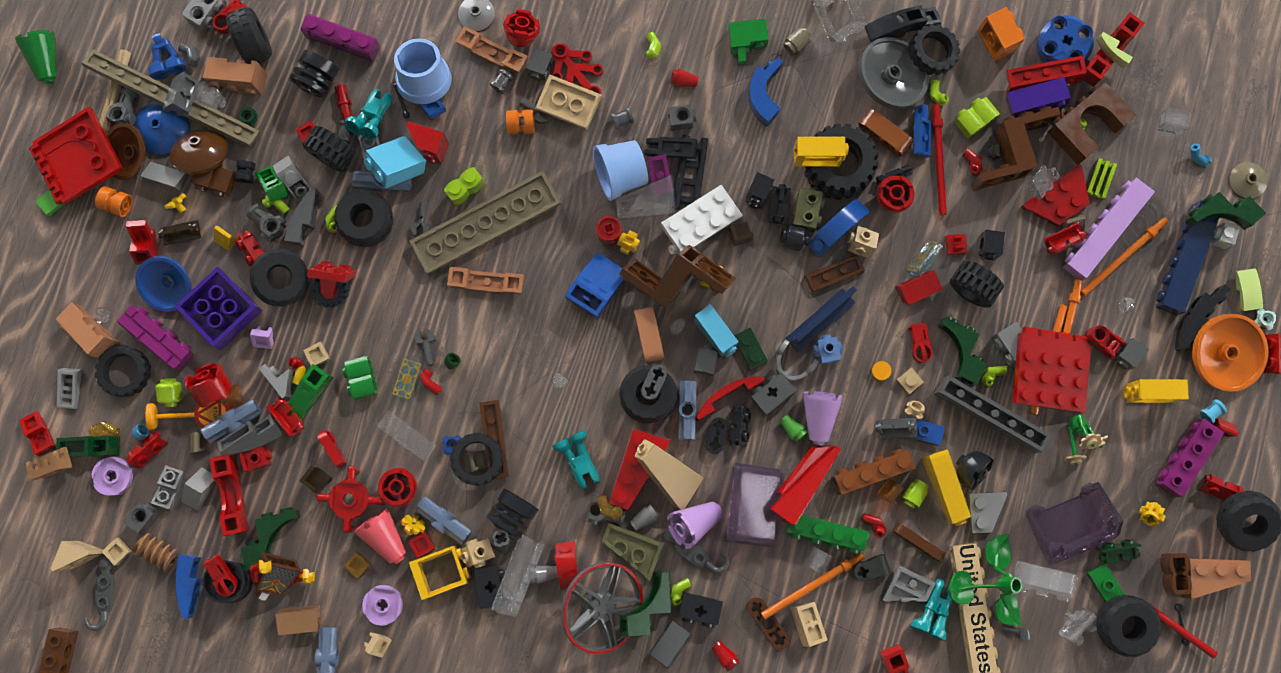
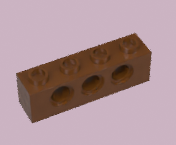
M61 627L48 630L38 673H69L78 635L77 630Z

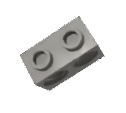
M191 0L182 12V16L188 22L206 32L208 28L213 26L214 16L225 8V0H213L211 4H208L210 0Z

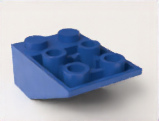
M597 252L565 294L566 300L598 320L624 282L623 277L619 274L622 268Z

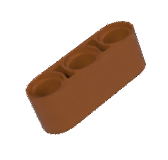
M870 109L858 123L862 131L898 157H901L913 143L912 138L873 109Z

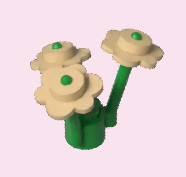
M1083 415L1070 418V426L1067 427L1070 434L1073 456L1065 457L1064 462H1070L1071 465L1081 464L1087 458L1085 455H1077L1074 432L1077 435L1084 434L1086 438L1081 440V449L1103 448L1106 444L1105 440L1108 438L1107 435L1102 438L1100 434L1095 435Z

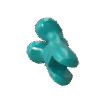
M378 89L373 90L364 107L360 109L358 117H347L344 122L345 127L356 136H360L362 133L363 138L367 140L376 139L379 133L377 127L382 122V117L392 102L393 96L391 94L385 93L380 99L381 91Z
M583 430L569 437L579 456L575 457L568 438L552 445L555 452H561L568 462L567 465L571 468L578 486L582 490H586L588 487L582 475L589 472L595 485L600 483V477L591 461L590 453L587 452L584 443L587 433Z
M938 578L935 581V586L929 600L924 606L925 611L922 617L913 620L910 627L923 633H929L928 635L938 640L945 641L947 638L945 624L947 617H949V610L953 600L949 595V586L944 597L940 596L944 581ZM934 614H936V615H938V616H937V618H936V621H935L934 625H933L932 628H931V623H932L933 616H934Z

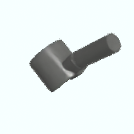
M1005 625L1001 627V630L1018 633L1019 640H1030V632L1026 628H1013Z

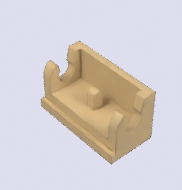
M808 602L801 606L790 608L803 647H811L828 641L815 602Z

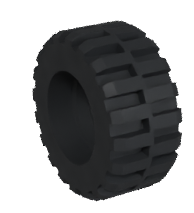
M837 123L832 128L826 126L822 132L818 131L814 137H845V143H848L849 151L854 154L858 163L854 174L843 177L832 174L826 167H805L804 173L805 177H809L808 183L811 187L815 185L817 187L816 191L826 193L825 197L835 196L837 200H841L842 197H846V199L852 198L854 194H860L873 179L878 168V151L874 150L876 147L874 141L870 142L868 140L870 136L867 133L862 134L860 132L861 128L856 127V129H853L851 124H845L844 127H841V124Z

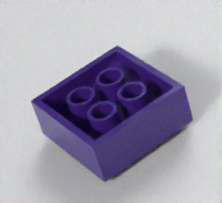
M218 266L175 305L179 312L213 347L222 350L263 311Z

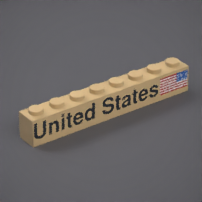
M977 543L949 546L953 575L958 571H967L972 577V585L983 584L982 579L985 578L983 567H980L981 550L977 547ZM973 588V600L965 605L958 604L969 673H1001L996 665L998 653L996 647H993L992 641L995 637L993 627H990L989 623L991 611L986 604V599L988 598L987 588Z

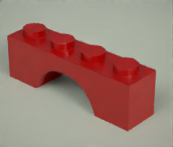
M1130 12L1110 35L1120 41L1116 48L1121 51L1124 50L1145 24ZM1101 48L1086 66L1087 74L1083 80L1092 87L1104 77L1113 64V61Z
M228 454L210 458L212 478L218 485L222 501V512L219 516L222 535L233 536L249 532L236 456Z

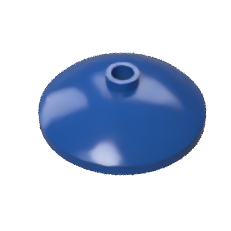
M156 102L146 105L138 112L133 126L141 133L145 142L146 152L153 155L170 154L174 143L180 137L189 133V120L183 115L175 116L176 112L172 110L166 112L162 109L163 106Z
M164 256L151 257L145 260L136 272V287L141 298L156 310L163 312L178 310L175 305L191 291V282L187 272L178 262Z

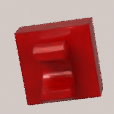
M965 234L945 236L947 255L967 253Z

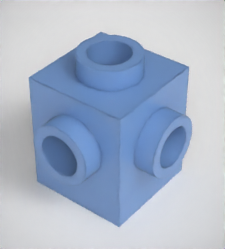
M831 335L821 336L820 340H817L815 343L816 346H813L815 357L819 358L820 365L835 363L841 360L840 353L843 352L841 341H838L837 337L831 338Z

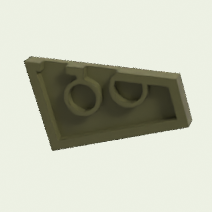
M610 522L602 539L605 545L625 559L633 568L643 574L645 578L649 581L651 580L664 543Z

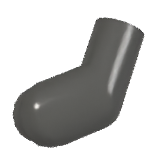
M180 43L178 51L187 54L188 64L193 67L198 66V61H200L199 51L190 45Z

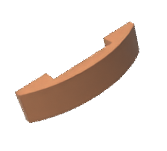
M466 26L462 28L455 40L458 45L476 56L512 72L520 73L528 59L527 55L496 44Z
M450 267L447 286L491 293L522 294L525 275L472 271L467 268Z

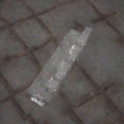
M524 535L522 538H519L491 610L506 617L517 616L545 545L544 541H534Z

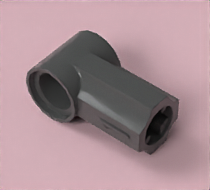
M503 529L495 531L490 541L491 547L504 555L508 554L514 543V539L510 538L508 532Z

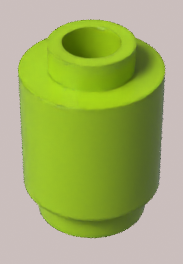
M915 479L914 482L910 483L902 496L905 500L904 504L912 509L915 507L919 508L928 494L929 486L923 481Z

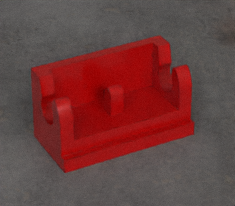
M929 270L895 286L902 302L907 305H911L943 290L935 270Z

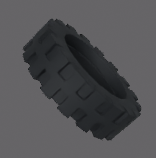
M929 24L927 27L926 25L923 26L910 40L911 45L908 50L911 54L909 56L910 59H913V64L918 66L921 72L925 71L928 75L935 74V76H938L941 73H946L956 64L960 57L958 56L960 54V48L958 47L960 44L955 39V34H951L947 27L943 28L939 24ZM929 37L940 41L947 52L946 61L936 62L928 58L923 51L922 40Z
M126 345L113 346L112 349L105 350V354L103 356L100 355L98 358L99 362L95 365V369H97L95 378L98 379L97 384L102 387L103 391L114 396L130 397L134 396V393L141 392V389L148 384L147 380L151 376L149 373L151 366L148 364V358L140 350ZM129 356L135 360L137 365L135 379L127 386H115L110 380L109 368L118 357Z
M481 433L468 434L462 439L460 438L456 445L453 446L452 454L450 455L451 468L455 476L462 482L475 486L488 484L494 480L501 472L504 462L503 451L500 445L492 437ZM474 443L486 445L493 454L492 467L488 472L479 476L470 475L461 464L462 452L467 446Z

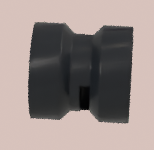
M237 160V172L235 173L234 180L242 183H253L254 176L252 174L256 163L247 160Z

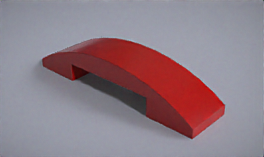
M764 377L743 378L722 387L704 403L696 417L697 421L715 411L712 404L741 386H744L748 392L765 381Z

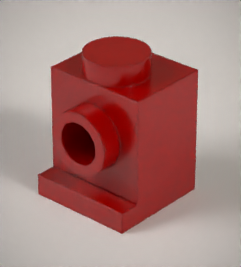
M266 446L238 453L244 472H253L272 465V454ZM255 454L258 456L257 461H254L253 458Z

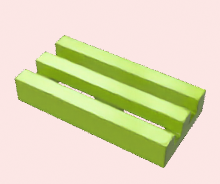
M1102 158L1097 159L1087 187L1088 195L1102 200L1106 198L1117 164H1111L1107 160L1103 161ZM1102 165V166H1104V167H1103V169H1102V172H1101V175H1100L1098 184H1097V186H1096L1095 192H1093L1092 189H1093V186H1094L1096 177H1097V175H1098L1100 166ZM1110 168L1103 190L1099 194L1107 169Z

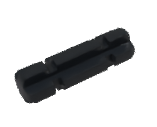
M909 165L902 166L901 169L897 168L887 172L884 176L883 174L877 176L876 182L879 186L881 181L889 176H910L913 174L912 168Z

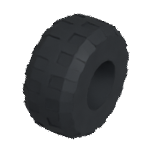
M242 7L230 12L226 17L227 27L245 63L251 64V61H257L260 64L269 60L272 55V49L254 10Z
M358 189L349 192L339 201L335 209L334 221L338 232L346 241L355 246H375L384 241L392 230L394 220L392 209L380 194L372 190ZM363 210H372L374 215L371 223L364 227H357L355 225V218L358 213Z
M284 249L269 250L261 254L254 261L250 270L249 280L254 294L261 301L272 306L282 307L295 303L304 295L309 283V277H307L308 269L304 261L295 253ZM283 267L290 272L292 280L287 287L276 289L269 285L267 275L273 268Z
M643 365L631 370L623 379L619 391L620 403L626 414L635 421L646 424L656 423L666 418L674 409L677 401L676 384L668 373L660 390V398L655 404L650 406L643 405L637 400V390L644 384L653 365ZM662 369L653 371L655 374L654 381H657L659 376H664Z
M1244 491L1235 493L1221 504L1216 517L1217 527L1223 538L1230 545L1241 551L1255 552L1265 549L1275 542L1281 533V511L1279 507L1260 492ZM1257 515L1252 525L1242 527L1246 518Z
M1128 594L1114 596L1103 604L1097 614L1096 627L1098 636L1106 647L1117 654L1125 657H1138L1151 651L1158 642L1161 634V621L1158 613L1151 604L1139 597ZM1134 616L1135 627L1129 634L1123 635L1121 629L1124 620Z

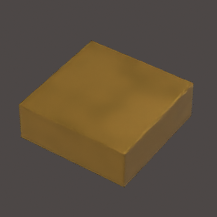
M357 551L343 567L358 580L372 564Z

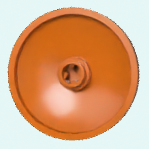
M1239 314L1218 315L1207 321L1195 337L1192 349L1194 367L1200 378L1212 388L1229 392L1248 388L1259 379L1267 364L1268 343L1265 334L1256 322L1246 316Z

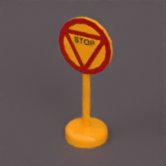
M216 400L204 408H201L198 404L195 412L158 414L157 406L154 403H148L145 412L146 426L148 430H155L158 426V419L195 417L198 425L204 428L206 425L219 419V416L230 411L224 400Z

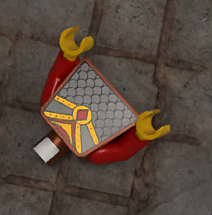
M262 552L258 563L250 567L251 580L258 590L256 596L261 600H266L270 593L282 595L297 582L313 583L315 580V572L309 573L308 569L301 571L295 559Z

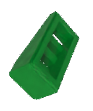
M273 166L255 173L270 202H275L288 195L283 182L277 176Z

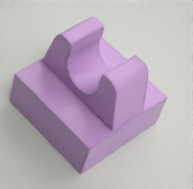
M262 326L251 330L250 338L253 347L272 349L274 345L272 327H269L267 331L262 330Z

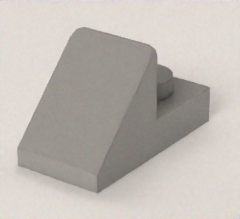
M267 364L261 366L259 370L281 398L285 400L290 399L294 371L288 369L280 375V372L274 366Z

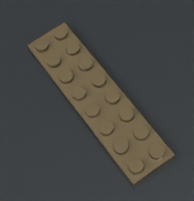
M541 171L409 242L426 274L429 275L561 205V202L544 171Z

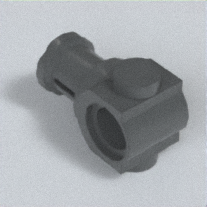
M122 89L120 101L109 107L106 119L115 125L119 123L134 125L136 116L133 114L134 109L132 106L138 94L129 89Z
M258 204L253 205L248 210L246 216L258 223V228L263 231L260 235L269 242L271 239L280 238L287 227L284 225L287 221L279 215L275 217L271 213L266 214L260 209L261 207ZM277 224L276 230L270 232L271 226Z
M594 496V499L587 507L588 517L586 522L598 525V522L606 523L609 521L622 527L627 510L620 511L611 508V504L605 503V498ZM593 505H600L602 509L600 515H592L591 507ZM610 514L617 515L619 518L613 517Z

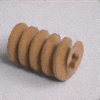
M149 532L136 542L132 552H137L139 557L143 556L145 561L150 560L152 565H156L159 569L163 568V571L167 573L177 562V549L175 548L170 552L171 545L169 544L163 548L164 541L162 540L157 544L158 537L156 536L150 540L151 533Z

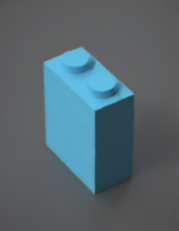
M405 136L366 150L364 160L366 168L375 175L376 180L385 189L424 174L426 163L423 156Z
M710 304L695 315L694 323L711 346L714 347V350L718 351L719 357L722 358L725 355L727 358L732 355L737 349L738 340L713 306Z

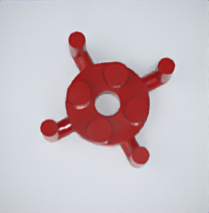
M355 466L348 468L347 480L339 482L333 487L330 494H318L316 496V500L319 502H329L333 512L338 517L343 518L344 533H353L355 531V527L351 525V520L363 515L369 504L385 505L381 497H370L367 487L355 480V475L360 473V469ZM347 494L354 496V502L351 505H347L344 501Z

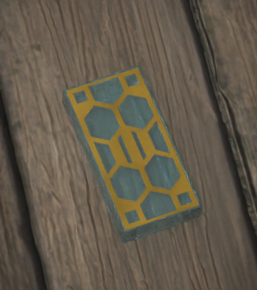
M927 241L906 270L910 274L921 276L943 246L939 242Z
M403 358L392 395L408 400L412 399L422 363Z

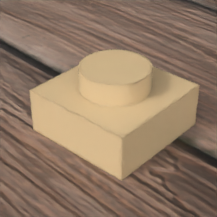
M321 341L303 350L310 365L318 366L330 360Z
M912 367L896 379L897 383L908 395L924 383Z
M115 538L102 551L114 566H118L132 552L120 538Z

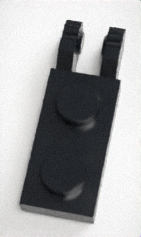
M647 138L646 144L658 146V150L645 149L644 155L654 157L666 154L667 158L695 159L698 141L693 138Z

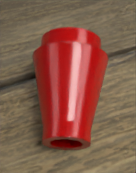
M680 68L678 70L673 69L670 84L681 87H697L699 76H695Z
M721 640L712 647L723 669L725 668L729 671L740 662L737 658L738 655L724 645Z

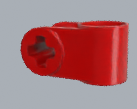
M1103 325L1089 328L1085 333V336L1088 337V343L1112 360L1116 358L1115 354L1126 344L1122 338L1112 333ZM1095 330L1098 331L1100 334L1099 339H1097L1094 335Z

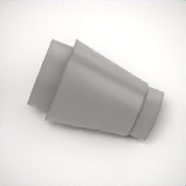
M652 504L645 505L630 523L637 531L657 521L660 514Z
M534 565L533 568H529L531 584L536 583L538 585L558 578L556 566Z

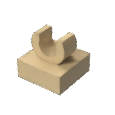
M370 633L369 635L372 638L369 643H364L365 647H367L365 651L370 655L382 658L392 640L381 634Z

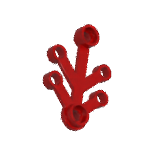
M563 43L554 45L551 50L552 57L555 59L552 76H560V79H563L561 69L564 63L567 66L566 81L573 83L575 76L583 88L601 94L600 88L595 85L592 86L581 72L593 73L594 76L599 77L603 74V67L600 64L573 63L570 59L581 58L583 62L588 63L592 60V53L589 50H569L568 46ZM559 51H563V52H564L563 55H558L557 53H558ZM585 54L590 55V57L587 59H585L583 56ZM596 68L601 69L599 73H596L594 70Z

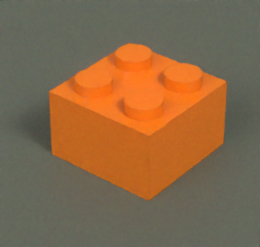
M1007 7L986 16L977 30L994 62L1013 54L1024 41V33L1021 28H1018L1013 13L1009 12Z

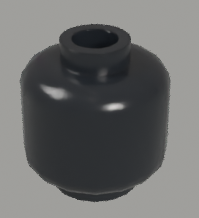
M789 224L786 228L782 229L780 243H783L784 248L800 251L803 246L808 245L809 235L806 234L804 227Z

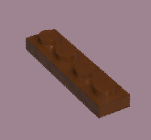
M499 400L479 402L483 434L492 437L503 451L504 462L502 470L495 479L509 477ZM485 445L487 468L489 471L493 463V454L489 447Z

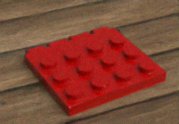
M91 107L85 108L32 141L33 145L29 147L32 157L36 161L41 175L44 176L43 179L57 205L62 203L69 204L124 170Z
M1024 326L1022 333L1018 334L1012 403L1086 413L1091 344H1088V337L1063 332L1055 333V331L1038 330L1037 328Z

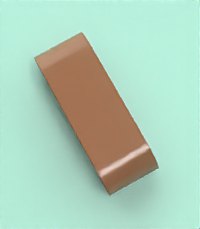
M653 306L634 310L645 363L665 360Z

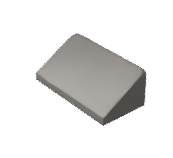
M150 162L141 174V177L145 180L179 191L186 176V173Z

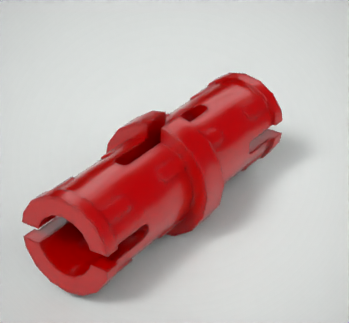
M338 84L334 87L338 101L336 104L340 110L342 120L345 121L347 117L353 116L351 110L352 102L348 97L346 84Z

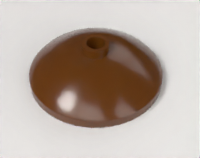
M119 123L114 125L107 133V137L124 169L113 177L119 180H130L140 172L144 165L146 147L141 133L135 126L128 123Z
M195 130L183 135L174 143L170 151V158L174 167L186 174H202L215 169L225 160L228 154V145L225 138L215 131Z

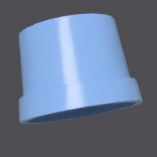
M412 39L403 43L397 49L394 56L395 79L398 92L404 99L416 104H428L439 100L447 93L452 82L451 72L434 43L426 39Z
M635 140L608 146L601 144L593 147V158L598 179L609 201L648 183L646 163L642 151Z

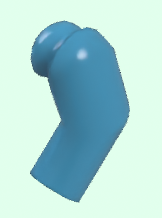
M1192 144L1190 146L1191 159L1200 167H1207L1208 164H1211L1212 158L1209 155H1201L1199 144Z

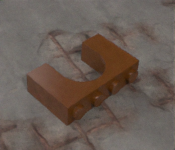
M1106 82L1100 87L1096 85L1088 92L1090 96L1086 97L1084 95L1076 102L1078 106L1068 108L1063 113L1065 115L1063 118L1057 117L1051 123L1053 127L1047 132L1077 165L1099 148L1083 130L1081 125L1082 114L1091 113L1097 115L1114 133H1117L1137 116Z

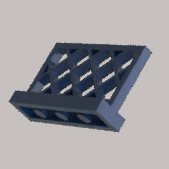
M853 286L847 292L842 288L785 339L799 353L855 303L851 297L857 290Z

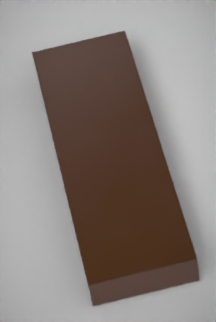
M854 255L807 274L804 277L813 294L862 274L865 270L859 256Z

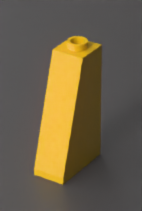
M948 449L921 458L948 524L959 526L966 523V519L971 517Z

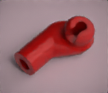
M967 148L962 156L969 161L970 172L978 175L982 171V159Z
M424 369L419 375L423 386L435 395H438L442 387L430 380L433 373L428 369Z
M863 513L861 522L871 525L875 536L883 538L886 534V527L882 519Z

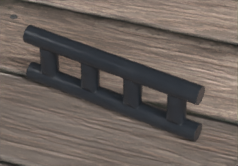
M683 135L682 138H690V136ZM703 137L701 138V143H697V151H699L698 161L679 158L672 206L674 209H680V203L690 205L701 196L708 138ZM686 167L697 169L695 179L684 178ZM683 185L694 187L693 197L682 196Z

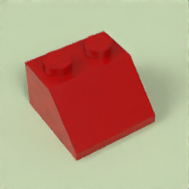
M407 121L406 125L426 162L442 164L449 146L445 134L441 131Z

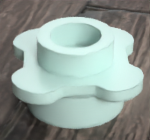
M1258 309L1257 319L1254 322L1259 326L1265 327L1266 330H1271L1276 321V314L1264 309Z

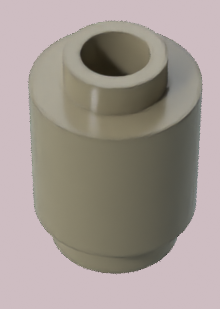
M799 27L785 40L783 46L789 54H798L811 42V34L806 28L802 29Z

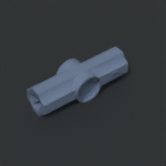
M354 171L353 187L376 189L382 192L389 190L411 192L412 178L385 189L383 185L378 184L372 172Z
M680 381L678 439L695 440L697 381ZM688 405L692 407L693 413L685 415L682 412V408Z
M252 399L236 409H231L219 416V419L206 425L201 429L202 434L211 443L227 433L230 434L262 412L258 404Z
M426 496L415 508L419 514L431 522V525L440 532L448 534L461 545L472 532L463 523L459 522L451 512L443 507H439Z
M319 627V646L315 654L317 673H336V667L339 662V650L337 649L338 627Z

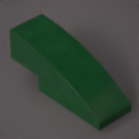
M120 436L57 438L56 450L67 447L70 458L120 456Z

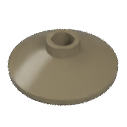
M1244 162L1232 169L1229 175V184L1237 196L1244 199L1250 196L1254 199L1264 193L1267 188L1268 179L1265 171L1259 165Z

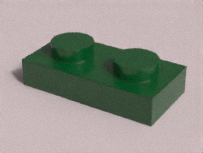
M751 327L734 335L738 340L737 345L750 371L768 362Z

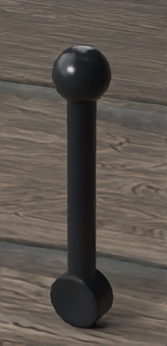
M395 82L393 86L403 110V117L409 118L410 113L406 110Z
M1176 604L1174 608L1178 612L1180 626L1185 628L1182 614L1184 607L1182 604ZM1185 638L1182 639L1183 645L1188 646L1190 644Z

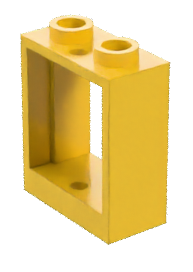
M798 136L793 148L794 167H840L842 161H845L849 150L848 143H845V137Z
M1139 379L1126 384L1124 397L1127 403H1176L1188 400V380Z
M457 545L409 562L421 600L469 583L468 579L471 578L470 572L463 565L461 548H457ZM452 553L461 580L431 591L422 563Z

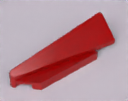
M829 444L823 447L813 446L809 449L777 491L781 498L770 508L781 521L793 526L797 523L840 453L841 448Z

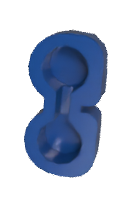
M160 33L154 34L153 40L155 43L151 45L154 64L148 68L150 77L155 80H162L170 74H180L186 71L184 59L177 58L178 54L170 41L161 37ZM165 49L170 58L163 63L161 62V50Z

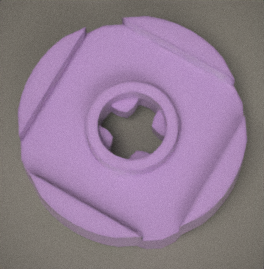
M120 457L102 459L97 462L92 470L91 475L95 484L94 487L103 495H121L130 487L134 470L126 460ZM115 471L116 479L110 481V476L108 475L109 473H114Z
M379 585L371 589L364 596L362 609L371 623L387 625L396 621L403 609V599L401 593L394 587ZM382 599H384L385 603L388 604V607L384 608V611H382L381 607L378 606V603L382 602Z

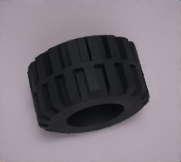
M315 126L303 143V147L308 153L339 172H343L356 154L353 147L346 141L321 126Z
M963 261L949 282L954 291L962 298L984 308L991 307L1004 288L1003 282L996 274L988 268L971 261Z

